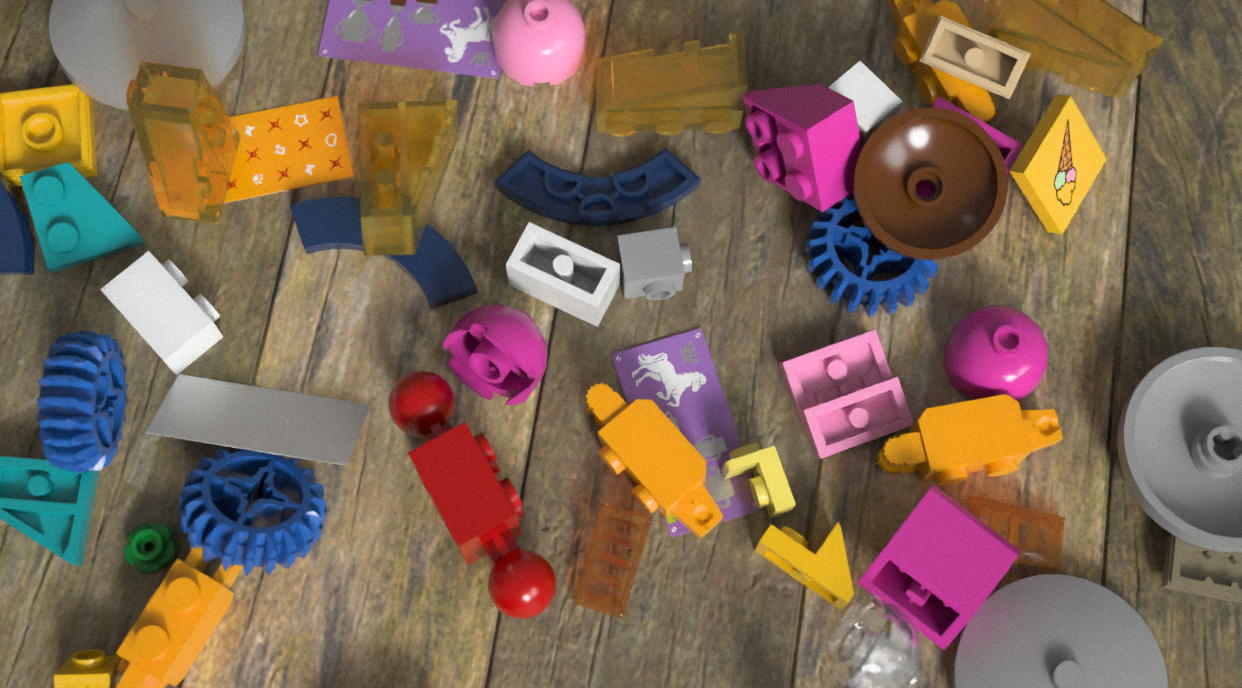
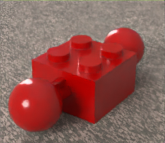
M414 371L404 375L395 383L390 392L388 400L389 413L393 422L400 430L411 436L424 439L425 444L408 452V455L466 564L470 565L488 555L493 564L488 576V593L495 607L503 614L516 619H527L539 615L550 605L554 598L556 576L552 566L542 555L531 550L521 549L516 541V538L522 536L519 519L525 517V514L521 508L523 504L508 477L498 481L496 474L500 470L495 462L497 458L483 432L473 436L466 422L454 428L452 427L450 421L455 411V397L448 382L438 374L430 371Z

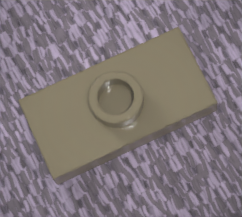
M1171 534L1166 537L1161 588L1242 604V552H1221L1201 548Z

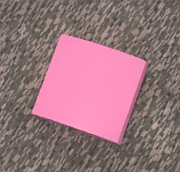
M876 329L779 363L796 411L818 459L915 425L899 378L892 377Z

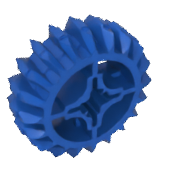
M853 193L848 195V199L843 198L823 212L818 210L816 216L818 221L812 222L808 230V235L812 239L807 241L805 245V253L813 257L809 260L807 269L809 273L821 274L816 281L817 290L828 287L833 288L829 298L831 304L839 302L844 297L849 300L847 304L849 313L855 312L858 304H864L867 315L871 317L876 314L878 306L881 304L884 311L890 315L895 313L898 302L905 307H909L916 299L915 293L921 295L927 291L930 285L927 279L934 278L938 270L937 264L933 262L934 260L909 258L890 250L877 241L875 247L877 248L876 255L873 256L870 265L866 264L869 256L867 252L868 246H871L874 236L867 227L861 228L851 225L849 229L844 228L853 222L862 221ZM835 250L840 251L839 256L846 258L853 264L855 275L841 263ZM895 271L903 273L899 277L887 281H870V278L876 273L884 272L892 275Z
M97 331L67 333L66 335H60L55 344L51 345L48 350L49 358L43 362V377L38 380L40 395L36 399L39 403V414L36 418L40 423L38 437L43 442L42 451L45 457L48 458L51 466L79 473H88L89 470L101 471L103 467H108L112 457L118 451V441L123 438L122 427L123 423L126 422L125 408L128 404L126 401V390L129 386L126 384L125 379L127 368L123 364L124 355L121 349H119L116 339H112L110 335L97 334Z
M218 448L215 455H213V459L201 458L196 471H190L189 476L185 480L184 492L181 493L179 502L182 532L189 533L190 548H203L202 554L204 555L205 562L215 558L222 559L221 564L224 572L235 564L242 566L246 576L253 567H261L269 576L272 570L275 569L276 563L289 569L292 563L295 562L296 557L306 558L312 544H316V541L320 538L323 528L322 523H324L327 512L325 507L326 501L323 500V485L316 483L314 469H301L300 458L287 460L283 455L252 450L247 451L240 448H235L232 454Z

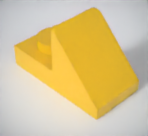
M837 522L816 554L807 549L809 542L802 535L789 527L783 526L779 530L771 524L760 539L755 552L842 611L854 596V590L840 523Z

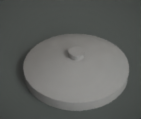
M53 0L49 15V36L52 48L66 76L77 88L94 100L114 108L129 111L166 110L192 102L216 87L232 70L241 54L246 35V18L242 0Z
M1202 347L1183 351L1167 358L1154 367L1140 380L1128 396L1122 409L1117 431V448L1121 469L1128 487L1140 506L1156 523L1169 533L1201 548L1221 552H1242V350L1226 347Z
M1042 574L1023 578L1002 587L990 595L960 631L953 650L950 669L951 688H1168L1167 670L1163 655L1154 635L1142 617L1127 602L1109 589L1083 578L1061 574Z

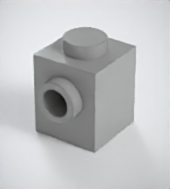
M676 227L617 235L616 254L620 264L624 299L646 296L648 300H662L672 297L676 291L683 290L685 273L692 272V262L688 243L679 244Z

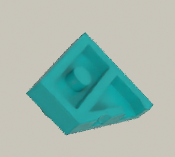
M69 162L20 176L49 271L54 273L146 245L144 237Z
M0 456V519L71 565L82 567L100 471L89 470L88 473L70 472V470L51 466L49 460Z

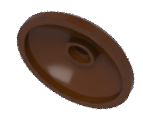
M943 108L912 109L884 122L874 131L863 146L853 174L855 204L863 223L870 233L890 250L918 260L930 261L951 258L979 244L997 224L1003 212L1008 191L1006 165L993 138L984 128L969 117ZM918 182H927L932 187L931 197H920L916 192V184Z

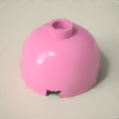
M507 0L496 15L492 44L496 62L509 78L526 86L534 87V82H550L551 86L560 84L575 74L584 60L587 34L581 13L570 0Z

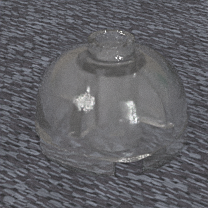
M875 594L868 595L872 602L867 606L859 602L854 603L838 621L827 641L824 651L829 654L834 653L830 662L829 670L820 666L819 676L822 687L914 688L922 674V665L920 664L922 643L918 629L912 619L900 608Z

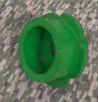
M155 522L153 525L147 523L137 525L128 535L129 543L124 546L125 559L130 565L138 566V570L142 573H155L171 563L177 550V544L172 538V530L160 522ZM153 542L155 545L154 549L150 552L146 551V545Z

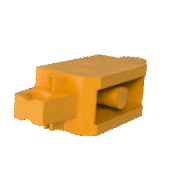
M889 0V6L899 28L894 40L896 55L904 66L909 65L915 75L917 88L923 101L933 106L940 96L986 124L991 123L996 114L994 112L996 108L993 106L992 98L986 89L919 61L939 16L972 29L958 4L946 0L933 4L931 0Z
M601 382V384L596 383L595 386H590L591 389L587 390V395H585L587 399L586 404L589 407L588 413H591V417H595V422L601 428L598 431V437L603 447L597 452L602 460L616 475L623 470L636 484L631 492L650 514L658 509L666 519L672 515L699 539L708 534L723 519V514L705 488L707 461L652 400L636 399L628 405L617 392H613V387H609L608 384L604 385Z
M1007 394L926 408L909 433L902 434L898 438L895 436L892 439L889 438L883 444V448L879 450V455L876 457L878 460L876 464L879 465L878 469H881L883 474L887 473L888 476L890 474L895 476L896 473L901 475L919 472L921 482L937 479L939 486H946L967 480L969 478L968 473L987 470L989 477L1015 472L1019 469L1018 464L1031 452L1057 444L1063 437L1055 409L1021 410L1018 401Z
M192 548L184 562L177 558L115 653L122 657L117 670L123 673L116 688H165L168 684L176 686L184 679L231 605L234 593L229 589L240 573L242 566L233 564L224 572L221 564L214 576L210 578L202 573L209 562L204 560L203 548Z

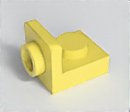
M753 443L729 453L731 460L726 461L721 469L724 480L753 471L755 477L749 479L752 496L759 509L766 507L770 519L787 514L795 507L796 503L775 446L761 450L758 443Z

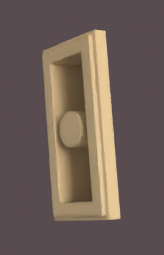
M939 16L919 61L1010 99L1031 53Z

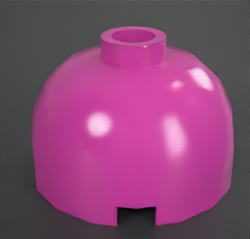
M488 304L469 311L456 323L443 342V350L449 347L453 355L448 365L463 384L488 400L493 398V391L503 397H509L505 405H516L525 402L547 368V343L539 327L529 314L510 306Z
M990 305L972 311L955 325L944 346L943 366L950 384L957 391L960 389L973 400L1007 394L1020 403L1039 385L1048 365V344L1042 329L1029 315L1011 306Z

